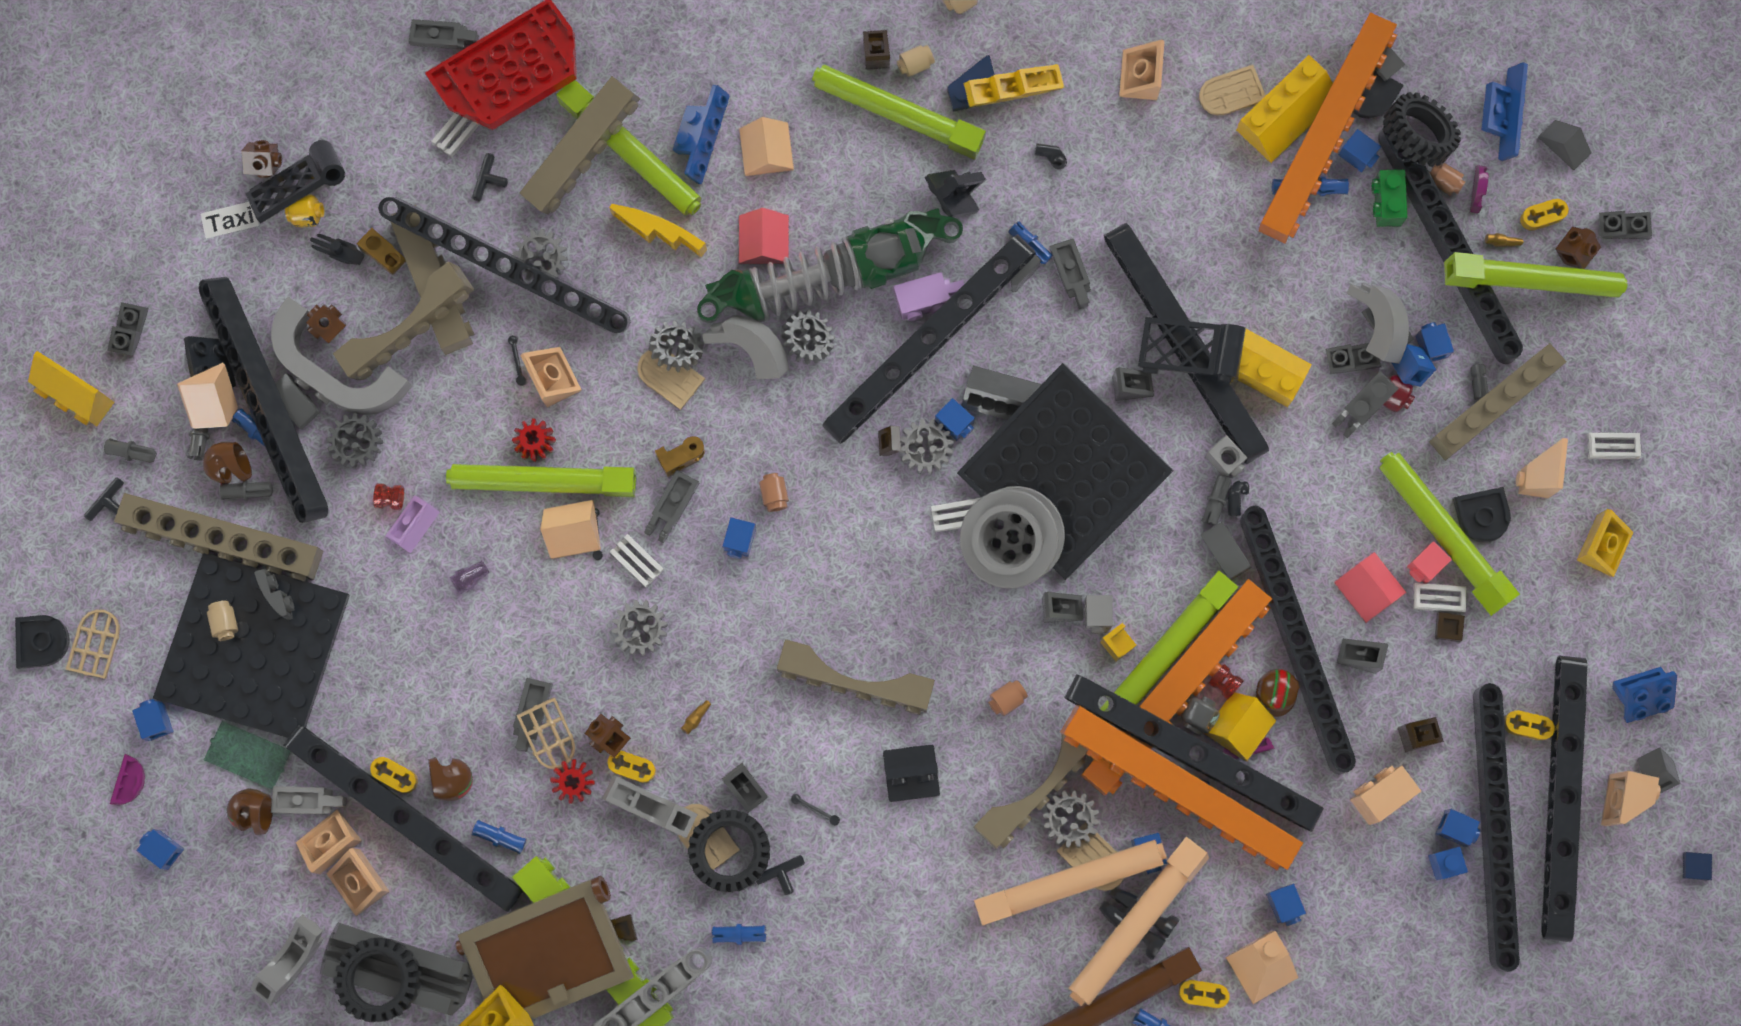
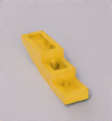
M1055 64L1019 69L1012 73L997 74L989 78L969 80L964 83L969 106L975 107L1063 89L1064 84L1059 65Z
M611 204L609 206L610 212L615 218L649 243L657 236L675 251L681 243L700 257L707 251L705 242L687 230L661 217L622 205Z

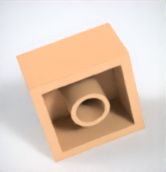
M1391 765L1374 776L1375 782L1369 781L1355 789L1353 792L1356 796L1351 798L1350 801L1368 825L1381 822L1422 791L1403 766L1394 768Z

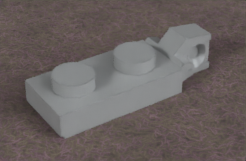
M273 786L271 813L325 815V813H331L332 807L346 808L347 797L332 796L333 790L327 788Z

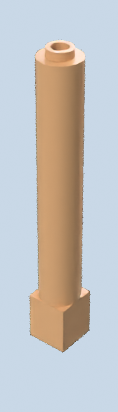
M1185 837L1169 857L1165 868L1069 986L1068 989L1072 991L1069 996L1080 1006L1084 1003L1087 1005L1092 1003L1186 883L1192 881L1209 859L1208 853L1188 837Z
M1152 840L976 899L974 902L983 926L1164 865L1163 859H1166L1167 856L1163 844H1157L1156 840Z

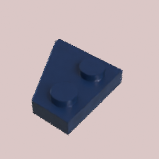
M990 55L982 58L947 86L953 112L973 108L968 103L964 87L965 82L989 78L995 75Z

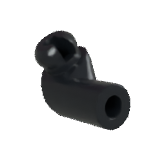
M1036 143L1035 156L1047 157L1051 165L1058 170L1066 166V156L1058 146Z
M1239 480L1233 483L1228 496L1229 516H1241V495L1249 494L1250 490L1247 481L1240 482Z

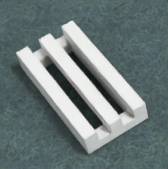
M456 113L453 114L431 141L433 145L451 158L480 125L472 121L451 148L448 149V145L469 121V119L463 117L441 144L440 142L462 117Z
M1640 433L1587 434L1589 442L1587 444L1589 449L1588 459L1641 458ZM1595 439L1634 440V444L1595 443ZM1596 449H1634L1635 452H1596Z
M980 498L931 506L935 532L961 528L963 521L939 525V521L965 517L968 510L937 515V512L969 507Z
M628 534L610 551L646 588L664 571ZM627 543L631 544L656 569L654 573L625 546ZM620 550L627 554L649 576L647 580L618 554Z
M1413 584L1414 610L1466 612V586ZM1420 590L1460 592V597L1420 594ZM1420 600L1459 602L1460 606L1420 603Z

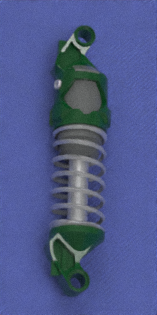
M939 208L927 212L909 211L900 219L894 220L889 218L884 221V224L872 228L865 226L853 230L852 234L846 236V238L844 237L840 244L836 245L832 241L830 244L831 249L827 250L824 256L821 249L816 246L815 253L818 261L816 265L810 266L805 254L800 252L799 257L802 269L794 272L789 258L785 257L783 261L786 275L779 277L773 263L769 262L768 271L771 280L763 282L758 269L755 267L742 271L731 270L720 280L705 285L708 293L697 306L698 317L705 323H713L719 318L725 308L730 307L759 322H764L765 319L768 320L769 318L765 302L768 303L775 315L780 316L781 297H783L789 309L793 311L797 308L796 292H799L805 304L811 306L813 301L811 287H814L819 297L826 301L829 295L827 282H830L834 291L841 296L846 286L858 290L859 288L862 289V287L874 289L886 285L888 280L897 277L906 278L910 276V273L918 271L931 240L937 239L946 243L956 242L962 235L963 225L957 218L941 215ZM954 225L957 229V235L948 236L944 230L945 226ZM820 284L823 285V292H824V294L822 293V291H821V289H820V287H819ZM805 289H807L808 299L803 291ZM791 294L792 303L787 295ZM710 304L714 306L716 312L713 316L705 317L701 313L705 305Z

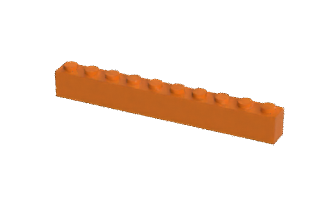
M1371 12L1369 13L1260 224L1259 232L1286 244L1289 236L1295 237L1300 227V224L1296 223L1300 215L1305 217L1311 205L1310 202H1307L1310 195L1316 196L1322 184L1319 181L1321 174H1327L1333 161L1329 159L1332 152L1338 153L1344 139L1340 138L1343 131L1349 132L1355 118L1351 117L1354 110L1359 111L1366 97H1363L1362 94L1365 88L1371 89L1376 79V76L1373 75L1375 69H1381L1387 58V55L1383 53L1387 47L1392 48L1398 36L1394 33L1397 24Z
M1248 579L1139 707L1172 724L1169 720L1175 713L1178 716L1183 713L1187 708L1188 703L1186 700L1189 696L1193 694L1196 697L1205 687L1202 681L1209 674L1213 677L1222 667L1219 661L1223 656L1226 655L1229 658L1238 648L1235 642L1240 636L1246 638L1255 628L1251 623L1257 616L1262 619L1271 609L1268 603L1272 598ZM1148 721L1144 725V732L1150 736L1154 731V726ZM1122 731L1123 733H1125V734H1127L1128 736L1132 737L1133 739H1135L1136 741H1138V742H1140L1141 744L1145 745V746L1148 747L1149 749H1152V748H1153L1152 746H1150V745H1148V744L1142 742L1141 740H1139V739H1137V738L1131 736L1130 734H1128V733ZM1101 758L1100 762L1094 759L1080 776L1102 795L1105 796L1108 792L1113 795L1122 785V782L1119 780L1122 776L1109 769L1110 763Z
M1075 705L1060 731L1061 734L1066 736L1064 741L1075 748L1081 745L1088 749L1086 754L1098 762H1100L1101 758L1110 763L1108 768L1121 776L1124 772L1132 776L1131 782L1142 789L1148 786L1155 790L1153 795L1165 803H1167L1168 799L1177 804L1176 810L1186 816H1189L1190 813L1199 817L1197 821L1199 824L1210 830L1213 826L1222 831L1219 836L1231 843L1237 840L1244 845L1242 850L1254 857L1258 853L1266 858L1264 861L1266 865L1277 871L1279 867L1288 870L1303 845L1302 841L1081 706Z

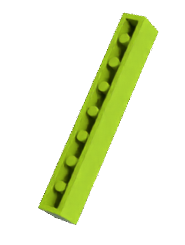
M535 856L512 876L533 903L571 887L563 877L558 879L554 875L555 867L546 857L541 859ZM630 957L627 961L634 978L606 989L619 1005L650 981L648 978L643 980L639 976L637 971L640 968ZM652 987L651 996L655 1000H660L654 993L657 988ZM669 1002L638 1026H665L674 1018L671 1014L674 1010Z

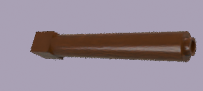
M1185 947L1150 968L1096 996L1090 1005L1086 1003L1082 1006L1079 1005L1042 1026H1100L1160 992L1196 975L1202 969L1190 947Z

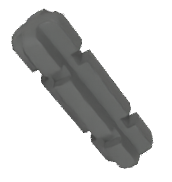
M1475 364L1470 368L1471 377H1474L1472 387L1474 400L1479 401L1488 393L1487 377H1484L1486 374L1484 364Z

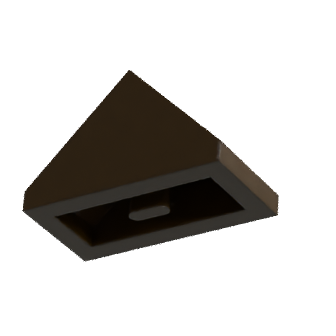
M1436 717L1410 722L1397 728L1405 752L1444 742Z

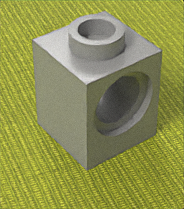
M1227 435L1211 448L1205 456L1221 475L1227 477L1229 475L1237 476L1245 468L1243 463L1247 459L1245 454ZM1221 455H1231L1234 463L1225 464L1222 461Z
M1086 595L1085 629H1091L1092 634L1107 633V629L1113 627L1112 595Z

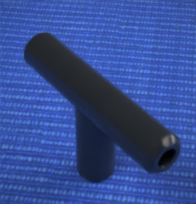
M491 153L485 154L472 195V199L475 201L482 200L487 183L504 188L508 185L507 178L490 174L495 156Z
M116 477L85 512L84 517L92 521L104 506L116 515L120 505L111 498L123 486L124 482Z
M802 855L765 870L756 883L760 885L777 877L784 895L792 894L794 889L787 872L805 864Z

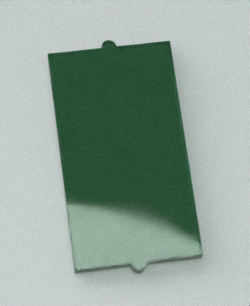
M222 721L214 738L210 739L211 745L204 761L273 790V786L276 785L280 774L285 772L284 766L291 751Z

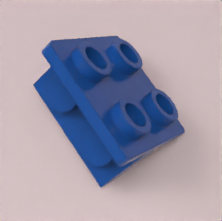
M1658 667L1613 681L1612 689L1625 706L1624 720L1626 723L1639 721L1673 709L1675 707L1677 674L1675 671L1665 673L1662 667Z

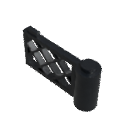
M318 140L310 146L309 155L267 181L260 182L246 193V196L256 219L261 224L324 184L328 186L340 184L345 178V171L332 144L326 140ZM306 167L304 172L299 173L300 170ZM309 179H315L307 185H305ZM285 180L282 186H278L279 183ZM294 180H299L296 185H292ZM264 193L261 199H255ZM273 193H277L275 198H271ZM286 193H291L289 196L284 198Z
M1145 317L1138 367L1143 368V373L1158 374L1159 370L1211 375L1218 377L1217 381L1232 383L1233 379H1238L1246 328L1234 324L1220 325ZM1151 324L1162 325L1166 330L1155 341L1150 335ZM1179 327H1186L1191 335L1179 343L1172 333ZM1191 328H1196L1197 330L1193 332ZM1205 329L1214 330L1213 340L1204 346L1197 338V335ZM1170 336L1177 346L1164 354L1157 344ZM1195 338L1201 349L1189 357L1182 347ZM1156 347L1162 357L1155 363L1145 362L1147 352ZM1180 349L1187 360L1179 366L1173 365L1168 358ZM1203 352L1210 358L1208 369L1198 368L1193 362ZM1191 363L1193 367H1186V365Z

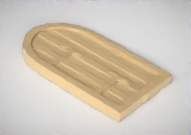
M1250 65L1206 81L1200 89L1199 100L1204 110L1219 116L1255 105L1266 95L1254 65Z
M646 351L638 361L637 371L640 379L647 387L653 389L681 410L701 386L705 378L691 367L689 371L684 367H681L680 372H677L675 367L667 371L666 364L659 367V359H652V352Z
M690 804L684 807L697 814L687 838L678 835L680 841L683 842L687 849L689 848L690 836L692 837L695 826H698L703 818L713 813L708 807L701 804ZM723 827L716 830L709 837L705 847L706 860L714 870L739 852L740 849Z
M1085 822L1079 829L1082 831L1086 830L1088 827L1087 823ZM1089 833L1090 842L1087 843L1082 839L1080 840L1081 846L1078 848L1075 842H1071L1070 847L1066 848L1065 842L1057 850V853L1074 867L1116 853L1117 851L1098 833L1095 835ZM1124 878L1096 887V889L1102 891L1113 890L1122 883Z

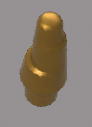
M1495 233L1486 234L1485 243L1492 244L1495 247L1523 245V239Z
M706 700L702 705H699L686 718L681 730L689 735L693 729H696L711 703Z

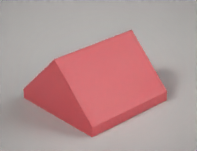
M763 207L739 215V264H768L769 262L784 264V258H789V215Z
M1375 552L1334 582L1365 623L1406 593Z

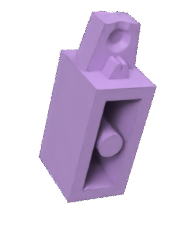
M942 272L895 285L893 293L901 319L915 321L922 318V314L929 312L934 314L964 285V281L950 283L949 279L944 280Z

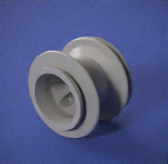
M1021 486L1002 488L981 497L966 513L960 530V547L968 567L984 582L1001 588L1027 586L1045 575L1058 561L1065 540L1062 517L1054 504L1040 492ZM1013 513L1021 517L1020 523L1013 521ZM997 519L1004 522L1002 530L997 529L995 526ZM1029 524L1031 525L1034 531V535H1031L1027 532V526ZM1011 529L1019 532L1017 536L1020 539L1019 542H1013L1010 539L1012 537ZM994 538L1001 540L1000 548L993 546L992 540ZM1025 543H1031V553H1027L1024 550ZM1009 549L1014 550L1016 553L1014 560L1007 557Z

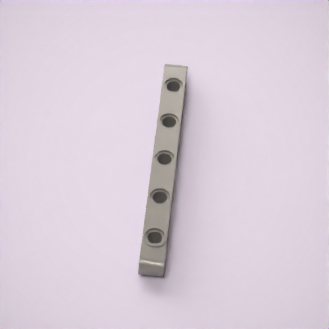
M699 947L690 951L681 959L679 958L593 1026H609L610 1020L617 1021L620 1026H638L709 969L713 961L710 951ZM694 954H700L704 958V966L702 968L694 965ZM652 987H657L661 990V1000H655L651 996Z

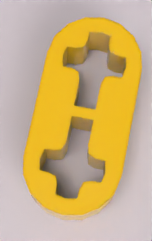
M1557 198L1526 208L1520 217L1521 225L1526 230L1533 231L1559 223L1567 216L1569 211L1568 205L1562 199ZM1553 206L1556 209H1561L1558 216L1556 213L1548 215L1547 212L1551 211ZM1530 213L1532 216L1541 215L1535 224L1533 220L1528 221L1527 219Z
M1514 710L1504 716L1505 730L1513 735L1534 740H1545L1550 738L1555 731L1553 721L1545 716L1520 710ZM1518 716V721L1526 723V726H1518L1514 729V724L1510 723V719ZM1543 722V727L1547 728V732H1543L1540 735L1539 730L1531 728V725H1539Z
M620 751L615 759H619L620 755L624 756L623 760L630 763V767L621 766L617 770L616 764L613 763L614 758L611 755L608 757V767L615 774L641 783L650 782L656 775L655 765L648 759ZM644 764H648V769L651 773L650 775H645L644 778H640V773L633 770L634 765L643 767Z
M378 757L371 763L370 772L372 776L402 793H410L417 787L418 778L416 774L386 757ZM387 762V769L393 771L391 776L386 773H382L379 776L380 770L377 769V766L379 764L384 765ZM397 774L402 777H406L409 774L411 785H405L401 788L402 782L395 779Z
M1186 980L1181 983L1178 989L1180 999L1192 1005L1222 1008L1226 1006L1230 999L1228 989L1223 985ZM1192 984L1194 990L1202 991V995H1194L1192 1000H1189L1188 995L1184 994V988L1187 989ZM1216 988L1220 989V994H1224V999L1219 1000L1218 1004H1215L1213 998L1206 997V992L1214 993Z

